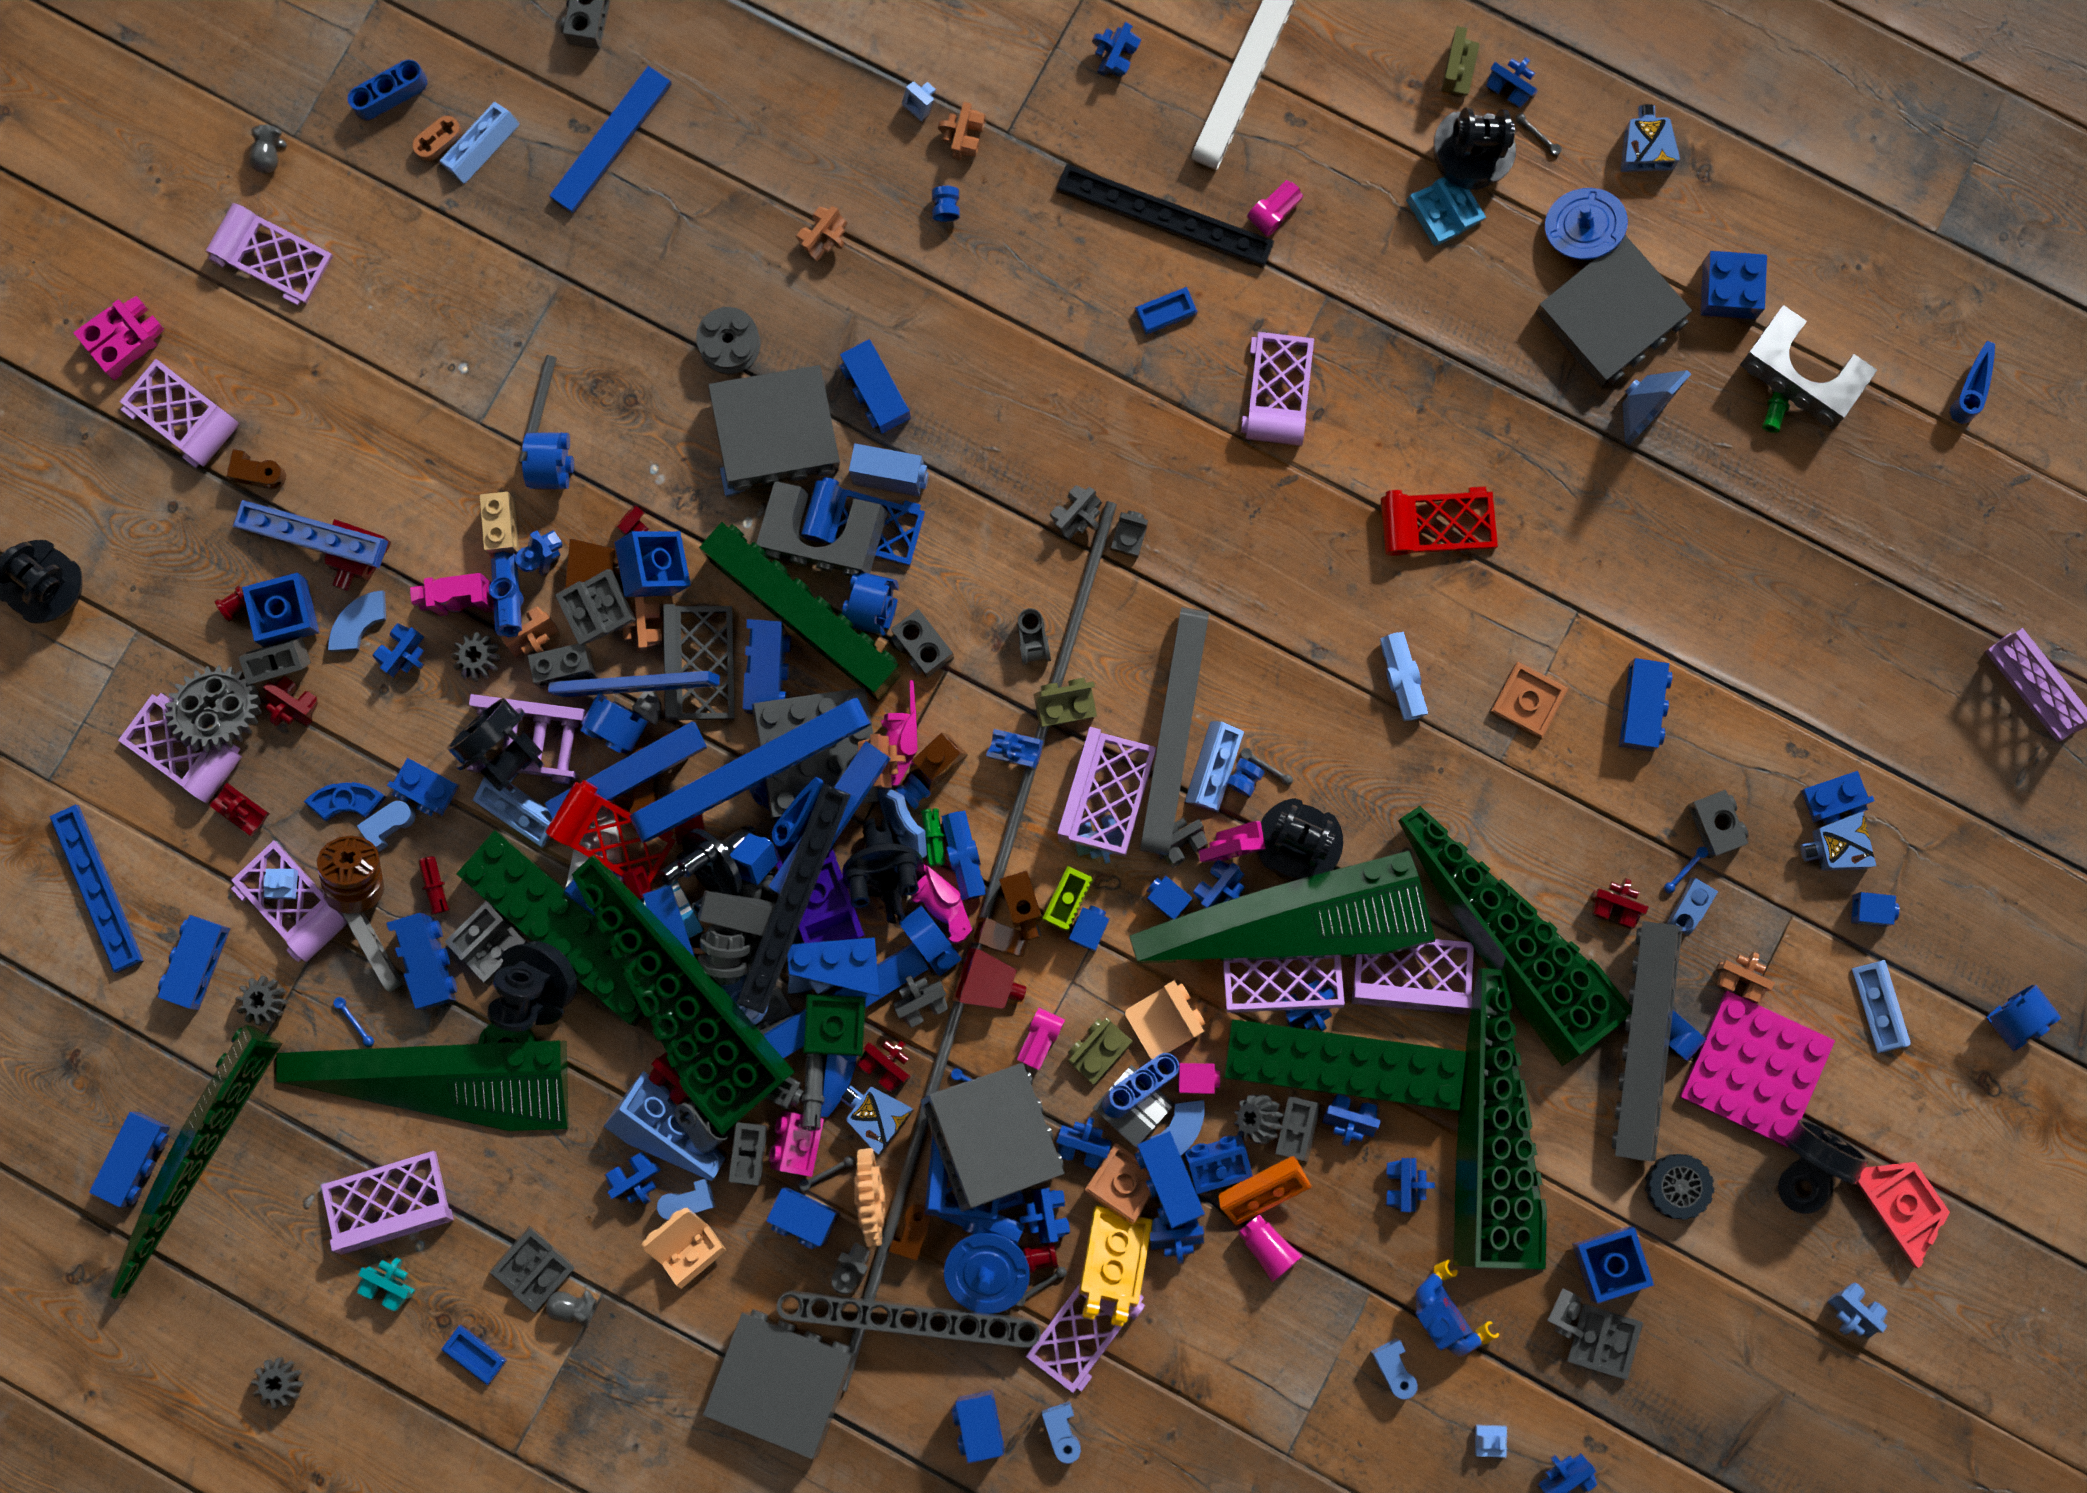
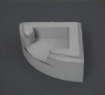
M655 691L643 692L631 708L655 726L657 725L661 716V703Z

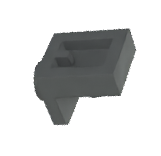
M1135 511L1121 512L1111 546L1112 551L1136 558L1139 557L1148 527V520L1144 519L1143 514Z
M1564 1288L1547 1321L1556 1325L1555 1332L1571 1339L1573 1334L1582 1338L1584 1332L1570 1325L1571 1321L1575 1320L1580 1313L1582 1298Z

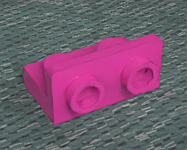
M1253 821L1217 832V841L1210 842L1209 848L1199 850L1200 862L1226 861L1266 849L1261 822Z
M782 1111L775 1124L777 1136L775 1145L771 1147L769 1153L770 1168L812 1177L824 1119L821 1118L820 1130L807 1131V1129H802V1114Z

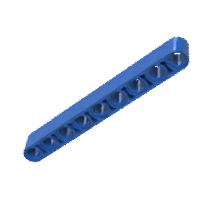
M851 699L649 804L629 817L642 843L648 842L870 726L871 723L859 699Z

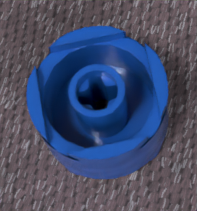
M526 433L522 452H527L526 461H522L523 478L526 487H530L529 489L569 488L568 473L574 472L573 456H568L570 448L569 433Z
M869 573L853 574L850 582V589L852 590L850 600L844 602L842 615L853 623L851 628L884 636L886 633L883 628L889 629L895 616L898 599L893 598V590L899 591L898 581Z
M598 693L581 722L583 725L581 731L595 739L603 740L604 738L607 740L606 746L616 752L627 754L628 751L632 752L649 721L642 719V716L616 701L611 702L607 700L606 696Z
M2036 984L2030 985L2016 993L2002 1007L1999 1005L1987 1015L1991 1025L2013 1052L2027 1043L2026 1039L2032 1036L2034 1039H2037L2050 1030L2049 1027L2061 1019L2057 1010Z

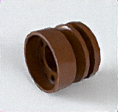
M351 835L336 838L328 842L320 850L317 857V869L323 897L329 907L347 914L364 912L374 907L382 898L385 890L379 853L374 844L363 837Z

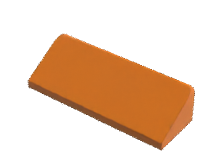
M1291 1156L1219 1193L1220 1208L1232 1223L1237 1226L1312 1187L1296 1158Z

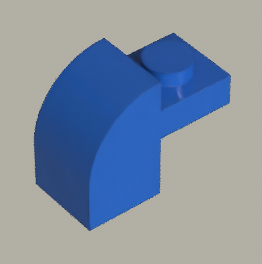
M922 906L899 923L939 977L962 960Z

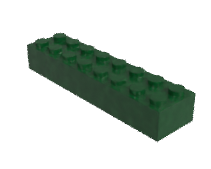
M721 521L699 547L706 560L861 688L865 687L866 692L879 702L901 677L898 670L899 665L896 663L897 660L886 650L880 653L874 645L875 642L864 632L858 635L855 629L851 628L853 623L844 615L839 614L838 617L835 616L831 605L819 595L816 599L812 597V593L809 591L810 588L797 577L793 581L787 573L788 570L777 560L771 563L765 555L766 552L758 544L752 542L749 545L747 539L743 537L744 534L736 526L730 524L728 527Z
M494 830L456 875L532 941L547 943L563 953L572 965L576 979L629 1025L636 1026L644 1017V1013L623 975L624 970L619 960H615L610 950L612 947L605 933H601L597 925L598 920L596 916L563 893L565 888L503 834Z
M1232 1019L1229 1027L1223 1079L1458 1111L1460 1110L1466 1051Z

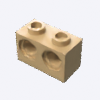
M509 492L481 494L480 505L484 550L491 557H494L495 553L503 551L517 555L519 543L515 499Z

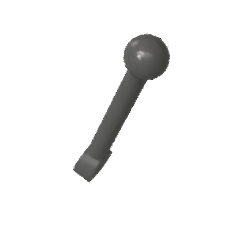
M1519 113L1516 115V122L1523 124L1550 148L1552 156H1558L1561 153V146L1550 142L1526 120L1525 114Z
M1249 748L1242 749L1241 757L1243 759L1252 760L1280 778L1286 786L1293 783L1291 775H1284L1257 758Z
M846 1156L843 1162L810 1179H802L799 1187L806 1191L810 1189L813 1183L844 1167L854 1166V1157Z
M1065 1267L1057 1268L1056 1273L1027 1291L1015 1305L1023 1306L1026 1299L1056 1279L1065 1278L1067 1269Z

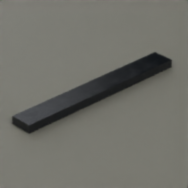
M1066 164L1056 188L1058 193L1263 269L1274 245V240L1069 164Z
M822 784L736 1004L762 1014L765 1013L851 794Z

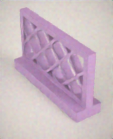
M2023 628L2012 634H2007L1985 651L2057 742L2062 741L2072 733L2087 728V707Z
M1090 727L1058 830L1059 842L1066 844L1073 842L1126 856L1157 747L1101 733V729ZM1105 742L1117 745L1121 754L1107 760L1103 753ZM1137 751L1149 753L1147 762L1135 768L1129 758V755ZM1102 758L1104 763L1099 765L1100 759ZM1125 758L1132 770L1117 777L1111 765ZM1107 768L1114 780L1099 787L1095 780L1096 773ZM1142 770H1144L1143 775H1142V778H1141V776L1139 775V772H1141ZM1135 775L1140 783L1139 789L1127 794L1121 782ZM1117 784L1124 797L1109 804L1103 791ZM1094 785L1096 790L1091 792L1092 786ZM1099 794L1106 807L1092 814L1087 806V802ZM1136 797L1135 802L1133 804L1131 799ZM1127 801L1132 809L1131 816L1119 821L1113 808ZM1086 811L1088 816L1083 818L1084 812ZM1109 811L1116 824L1101 831L1095 818ZM1089 821H1092L1098 832L1090 838L1077 836L1080 826ZM1128 823L1127 829L1125 831L1123 825ZM1119 828L1124 836L1122 846L1109 844L1105 835ZM1099 838H1101V839L1103 840V842L1096 841V840L1099 839Z
M1435 939V942L1420 945L1416 949L1414 947L1409 948L1411 953L1401 961L1393 953L1386 954L1395 964L1386 974L1374 963L1380 956H1374L1370 959L1367 954H1356L1352 1004L1468 1015L1471 1011L1473 1000L1471 991L1474 947L1471 942ZM1425 946L1433 947L1440 955L1430 964L1418 953ZM1453 949L1466 950V961L1459 967L1447 956ZM1413 956L1425 967L1415 977L1403 966ZM1362 957H1363L1364 960L1367 962V963H1365L1363 966H1362ZM1442 958L1454 970L1443 980L1432 969ZM1370 965L1380 979L1374 984L1361 983V972ZM1466 966L1464 975V973L1461 970ZM1398 968L1409 979V982L1403 987L1394 986L1387 978ZM1427 971L1439 983L1431 990L1424 989L1416 981ZM1457 974L1465 983L1464 993L1453 992L1446 982ZM1382 981H1384V982L1386 983V985H1379V984H1380ZM1411 984H1413L1416 988H1408V987H1409ZM1442 987L1445 991H1440L1438 989Z
M1325 955L1324 958L1297 956L1296 959L1274 960L1233 958V961H1223L1227 1013L1343 1008L1345 1005L1340 955ZM1334 958V969L1328 975L1315 966L1321 959ZM1292 960H1300L1308 967L1297 976L1286 966ZM1263 961H1271L1278 967L1269 978L1257 969ZM1230 963H1243L1249 970L1238 979L1230 972ZM1310 970L1323 979L1314 990L1302 980ZM1282 971L1294 980L1285 991L1273 982ZM1252 973H1255L1265 982L1256 992L1243 983ZM1334 975L1336 982L1331 979ZM1231 980L1236 983L1232 988ZM1328 983L1337 990V999L1326 1000L1318 992ZM1297 984L1310 994L1304 1001H1296L1289 995ZM1268 985L1280 994V997L1275 1002H1266L1259 996ZM1239 987L1251 996L1246 1003L1232 1004V994Z
M435 1151L321 1185L332 1235L330 1240L331 1249L340 1255L454 1221L452 1210L448 1207ZM430 1160L432 1171L426 1181L414 1175L420 1163ZM408 1166H411L410 1169H409V1171H407V1170L404 1169V1168H405V1167H408ZM399 1169L406 1173V1176L398 1189L385 1182L392 1171ZM383 1174L381 1179L375 1177ZM411 1177L424 1183L415 1199L403 1193ZM372 1178L378 1184L370 1197L357 1191L363 1180ZM433 1179L435 1181L436 1186L431 1184ZM355 1183L352 1188L347 1186L349 1184ZM383 1185L395 1192L387 1207L374 1201ZM344 1187L350 1191L341 1206L333 1202L332 1189ZM428 1187L437 1191L439 1203L426 1206L420 1202ZM355 1194L367 1200L358 1216L346 1210ZM400 1195L412 1201V1204L406 1213L398 1215L391 1210ZM372 1204L384 1210L378 1222L369 1223L363 1219ZM417 1205L423 1207L421 1209L415 1210ZM334 1207L339 1209L337 1213H335ZM345 1212L356 1220L350 1230L340 1233L338 1221ZM389 1213L394 1216V1217H391V1218L386 1219V1218L388 1217ZM361 1222L366 1224L365 1226L358 1227Z

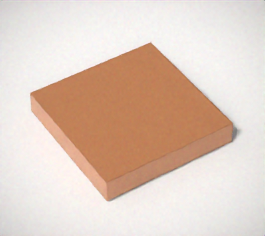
M1517 662L1490 713L1542 739L1569 688Z
M1115 1143L1107 1159L1105 1158L1083 1192L1133 1225L1151 1198L1145 1182L1150 1180L1146 1168L1140 1170L1134 1154L1118 1143Z

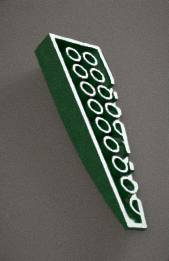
M592 855L571 875L588 908L593 910L601 933H605L612 947L610 950L615 960H619L624 970L623 975L640 1008L654 1027L653 1032L657 1040H660L665 1048L671 1067H674L677 1071L683 1090L721 1134H724L791 1076L794 1071L717 981L706 974L701 964L686 947L599 859Z

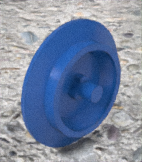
M1581 188L1564 194L1550 207L1545 220L1546 236L1552 247L1562 255L1578 260L1599 258L1613 251L1623 240L1628 226L1627 212L1621 201L1613 194L1597 188Z
M980 1233L962 1239L951 1249L944 1266L945 1283L952 1297L963 1307L978 1313H998L1011 1308L1020 1301L1029 1284L1030 1270L1024 1253L1011 1240L996 1234Z

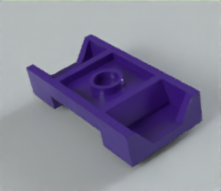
M833 846L826 856L799 925L804 943L866 938L857 912L851 905V897L844 884L843 875ZM774 847L778 859L776 864L778 871L793 848Z

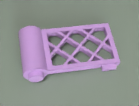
M232 203L206 249V253L210 255L208 260L222 268L225 264L233 266L284 292L283 298L297 306L301 302L307 304L333 257L331 253L266 221L236 203ZM260 226L271 231L273 240L257 243L255 235ZM275 233L283 237L277 238ZM289 240L294 242L298 252L282 256L279 243ZM275 245L279 258L263 262L260 249ZM300 246L306 248L307 250L302 251ZM256 250L259 264L248 267L240 263L245 253ZM316 253L323 257L318 267L307 269L304 256ZM300 258L304 271L288 275L285 262ZM281 263L284 277L277 279L269 278L265 268ZM262 269L263 274H261V273H259V272H257V271H255V270ZM306 276L308 286L302 295L293 290L290 280ZM287 282L288 287L281 283Z
M1258 332V337H1252L1250 355H1255L1249 415L1243 416L1241 433H1246V439L1302 446L1314 338ZM1263 341L1275 342L1281 350L1269 357L1262 349ZM1294 345L1307 346L1306 355L1298 361L1289 351ZM1282 354H1285L1293 365L1281 372L1273 361ZM1261 356L1265 360L1262 364H1260ZM1304 362H1305V369H1304V368L1302 367V365H1301V364L1304 363ZM1269 365L1278 376L1266 384L1260 377L1259 371ZM1297 368L1304 376V380L1294 387L1286 375ZM1279 380H1282L1290 389L1281 398H1278L1270 388ZM1258 383L1262 386L1259 390H1257ZM1303 387V389H1302V395H1301V394L1298 392V390H1300V389ZM1265 391L1275 401L1268 407L1256 406V397ZM1294 394L1301 402L1300 411L1288 410L1283 401Z
M157 359L152 362L120 400L124 405L121 408L124 413L133 420H136L138 417L143 419L184 451L185 454L182 458L195 468L199 464L205 467L240 425L229 414ZM161 369L165 373V384L152 386V377ZM184 387L186 399L173 401L172 389ZM166 390V403L153 404V392ZM147 393L146 406L135 407L131 404L138 394ZM205 403L208 406V409L202 416L193 417V404ZM186 406L187 418L174 420L173 407ZM167 409L168 421L154 422V410ZM187 424L188 433L181 441L175 438L174 426Z
M162 693L158 697L152 694L118 741L177 782L193 796L208 804L242 758L238 754L240 748L235 744L230 748L224 743L220 752H218L215 746H212L209 753H206L205 750L194 753L193 747L190 744L187 746L188 755L174 757L173 743L181 742V740L177 741L175 737L172 738V733L167 726L168 721L165 714L168 710L165 704L172 701ZM157 704L163 709L164 720L150 722L149 713ZM164 725L166 739L153 742L151 728ZM145 729L146 743L135 745L129 741L136 731ZM167 744L168 759L157 761L154 758L153 747ZM188 760L189 770L182 779L176 774L175 762Z
M274 840L231 880L235 884L231 889L242 901L248 898L286 940L289 946L286 951L297 962L301 959L308 962L348 924L342 912L329 907L321 889ZM274 851L281 856L280 869H286V864H288L292 869L298 871L297 909H283L284 899H278L277 909H267L264 906L263 882L264 875L266 874L267 858ZM251 873H260L259 889H248L242 881ZM304 893H315L321 900L312 909H303ZM271 913H277L276 918ZM283 913H297L296 924L287 932L282 926Z
M1080 1283L1042 1333L1039 1341L1026 1355L1028 1359L1072 1393L1076 1388L1080 1391L1084 1389L1092 1378L1088 1372L1122 1328L1115 1325L1110 1332L1098 1333L1095 1316L1093 1320L1095 1334L1077 1335L1075 1319L1083 1317L1082 1314H1074L1073 1302L1079 1295ZM1141 1294L1139 1304L1136 1307L1129 1306L1128 1319L1132 1317L1135 1320L1145 1307L1141 1302L1144 1298ZM1100 1299L1099 1309L1102 1311L1098 1313V1316L1109 1315L1112 1317L1115 1302ZM1069 1307H1070V1313H1071V1315H1070V1316H1064V1314L1066 1313V1311H1067V1310L1069 1309ZM1072 1320L1074 1336L1057 1339L1055 1326L1058 1322ZM1052 1332L1053 1339L1046 1340V1338ZM1099 1337H1106L1100 1345ZM1095 1338L1097 1351L1094 1355L1081 1357L1078 1340ZM1075 1341L1077 1357L1060 1360L1058 1343ZM1054 1344L1056 1360L1044 1362L1035 1353L1041 1345ZM1089 1360L1085 1367L1082 1369L1081 1361ZM1078 1362L1079 1375L1073 1383L1062 1375L1061 1364ZM1050 1365H1057L1058 1372Z

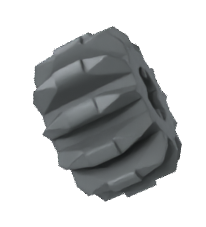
M475 632L472 640L469 636L463 635L465 643L461 645L456 642L454 646L459 652L451 654V658L457 660L453 665L456 671L462 670L461 676L465 679L471 675L472 680L475 682L479 680L480 673L485 679H489V669L495 672L498 671V667L493 662L501 660V656L495 653L499 646L496 643L491 644L492 638L488 635L481 638V635ZM475 652L481 654L480 659L476 658L477 662L471 660L472 655L476 656Z
M260 976L258 981L255 978H250L248 980L249 987L243 985L239 987L244 996L235 998L236 1002L243 1003L237 1009L238 1013H246L244 1020L246 1022L254 1020L258 1026H262L264 1021L270 1024L274 1023V1014L278 1016L283 1015L279 1005H287L288 1003L287 1000L280 999V996L286 992L285 989L277 988L278 981L275 979L268 981L266 976ZM259 996H263L264 1006H260L261 1002L257 1000Z
M1254 1094L1248 1096L1247 1100L1239 1101L1241 1109L1234 1111L1238 1116V1120L1233 1123L1239 1127L1237 1135L1245 1138V1142L1262 1145L1269 1143L1270 1139L1278 1138L1276 1129L1283 1128L1279 1124V1119L1284 1116L1277 1112L1280 1104L1272 1101V1098L1267 1095L1259 1096Z
M278 1357L274 1362L271 1359L264 1361V1368H256L255 1373L260 1378L251 1380V1384L259 1388V1390L253 1392L254 1397L263 1395L260 1405L265 1406L270 1403L272 1409H278L280 1404L284 1407L291 1405V1398H299L300 1394L295 1388L302 1387L304 1382L296 1381V1376L301 1375L302 1371L300 1369L292 1371L294 1361L291 1360L284 1363L283 1357ZM279 1377L281 1382L278 1384H282V1387L276 1389L274 1387L276 1382H273V1379Z

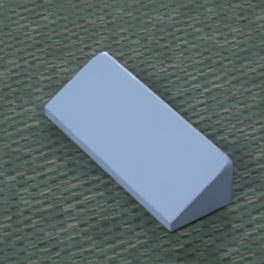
M494 102L440 159L439 163L461 182L466 183L519 126V122L507 109Z
M1210 722L1185 802L1219 812L1227 787L1226 782L1230 777L1244 731L1224 722Z
M484 777L473 801L543 848L550 839V836L545 832L552 821L548 809L514 785L512 786L516 791L513 794L505 787L499 792Z
M1882 960L1852 968L1877 1053L1910 1045V1039L1886 961Z

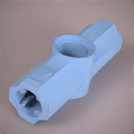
M1397 632L1380 638V646L1387 664L1386 674L1391 691L1396 694L1403 721H1411L1426 716L1428 711L1420 688L1421 677L1416 662L1412 661L1404 632Z

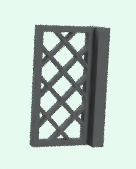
M664 604V674L683 673L689 666L696 672L701 671L693 662L705 652L715 662L708 671L713 672L720 666L728 676V680L720 688L713 687L716 692L706 702L694 692L696 688L686 689L688 692L683 697L682 689L664 690L665 722H676L677 720H734L732 606H675V604ZM693 613L700 622L689 632L681 624V614ZM699 613L708 614L703 618ZM714 613H726V625L718 632L707 620ZM703 624L715 634L705 646L693 636ZM726 629L727 640L721 635ZM681 630L686 634V636L682 640ZM689 638L701 648L691 660L681 652V646ZM717 638L727 646V652L720 659L707 649ZM726 658L727 667L722 663ZM682 659L687 663L683 668ZM727 685L728 695L722 691ZM690 694L702 704L695 713H683L682 702ZM718 694L728 701V713H716L709 706ZM706 708L710 713L701 712Z

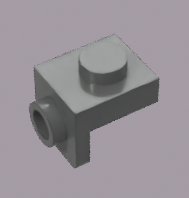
M789 1076L765 1098L790 1110L792 1105L795 1107L798 1105L801 1096L804 1094V1091L801 1090L803 1083Z

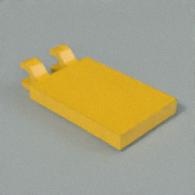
M1096 1206L1093 1209L1078 1293L1087 1295L1082 1313L1083 1318L1094 1320L1095 1316H1098L1100 1299L1115 1302L1111 1317L1112 1325L1123 1327V1323L1127 1322L1129 1306L1136 1307L1139 1304L1152 1219L1138 1216L1134 1224L1131 1225L1107 1208Z

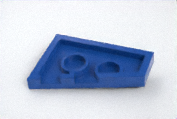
M875 937L791 945L788 953L790 976L880 997Z

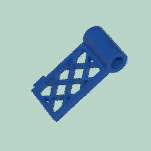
M823 477L822 481H816L801 532L803 538L823 544L835 542L837 540L838 528L847 524L849 517L844 508L847 497L881 504L891 516L885 520L884 526L894 521L901 534L888 542L884 535L881 534L880 538L884 544L877 548L875 557L907 566L911 565L925 511L920 510V504L905 500L904 505L847 490L838 486L839 481L828 477ZM892 510L899 511V513L894 515ZM843 513L846 519L840 522ZM905 514L917 516L915 527L904 532L897 518ZM913 533V536H912V539H911V542H910L907 536H908L909 534ZM904 538L909 547L907 557L895 555L889 545ZM886 548L889 553L880 550Z

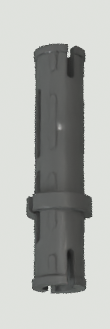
M807 1054L804 1095L801 1096V1103L804 1104L802 1129H807V1131H818L821 1129V1106L824 1104L825 1099L822 1096L824 1055Z

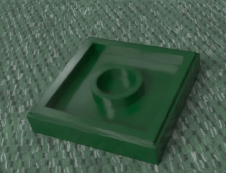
M807 994L804 1054L863 1056L866 997Z

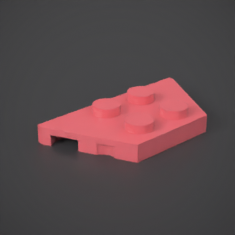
M1916 1162L1865 1167L1856 1184L1913 1267H1921L1924 1262L1922 1260L1929 1246L1933 1245L1936 1240L1938 1229L1941 1225H1944L1950 1211Z

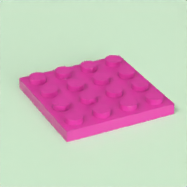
M1725 991L1705 1035L1707 1040L1698 1051L1679 1097L1784 1147H1788L1784 1140L1786 1137L1788 1138L1798 1120L1802 1119L1835 1040L1730 991Z

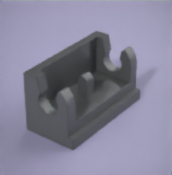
M1291 1096L1288 1097L1282 1123L1283 1128H1281L1275 1154L1285 1157L1294 1156L1297 1160L1308 1162L1321 1108L1319 1103Z

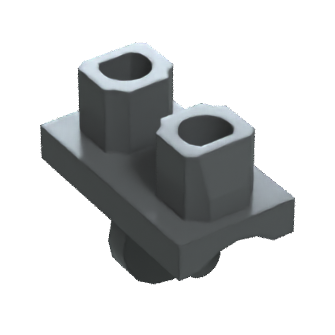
M1075 485L1067 496L1073 505L1068 510L1060 505L1056 506L1050 513V517L1062 536L1067 540H1070L1077 531L1083 533L1087 527L1095 531L1099 527V524L1094 519L1100 514L1097 508L1102 502L1096 496V491L1090 486L1084 489Z
M1184 818L1175 822L1169 856L1157 854L1159 858H1164L1172 868H1175L1185 861V857L1179 848L1189 843L1195 854L1199 853V850L1208 848L1204 825L1200 819L1189 825Z
M911 975L906 977L909 986L899 990L902 999L893 1003L898 1017H903L910 1028L924 1021L918 1010L919 1008L929 1004L934 1015H938L948 1009L944 997L946 992L940 980L929 985L926 978L914 982Z
M858 1243L854 1244L848 1255L842 1252L837 1261L831 1278V1285L837 1293L848 1294L855 1289L856 1285L860 1286L864 1280L868 1269L865 1264L871 1251Z

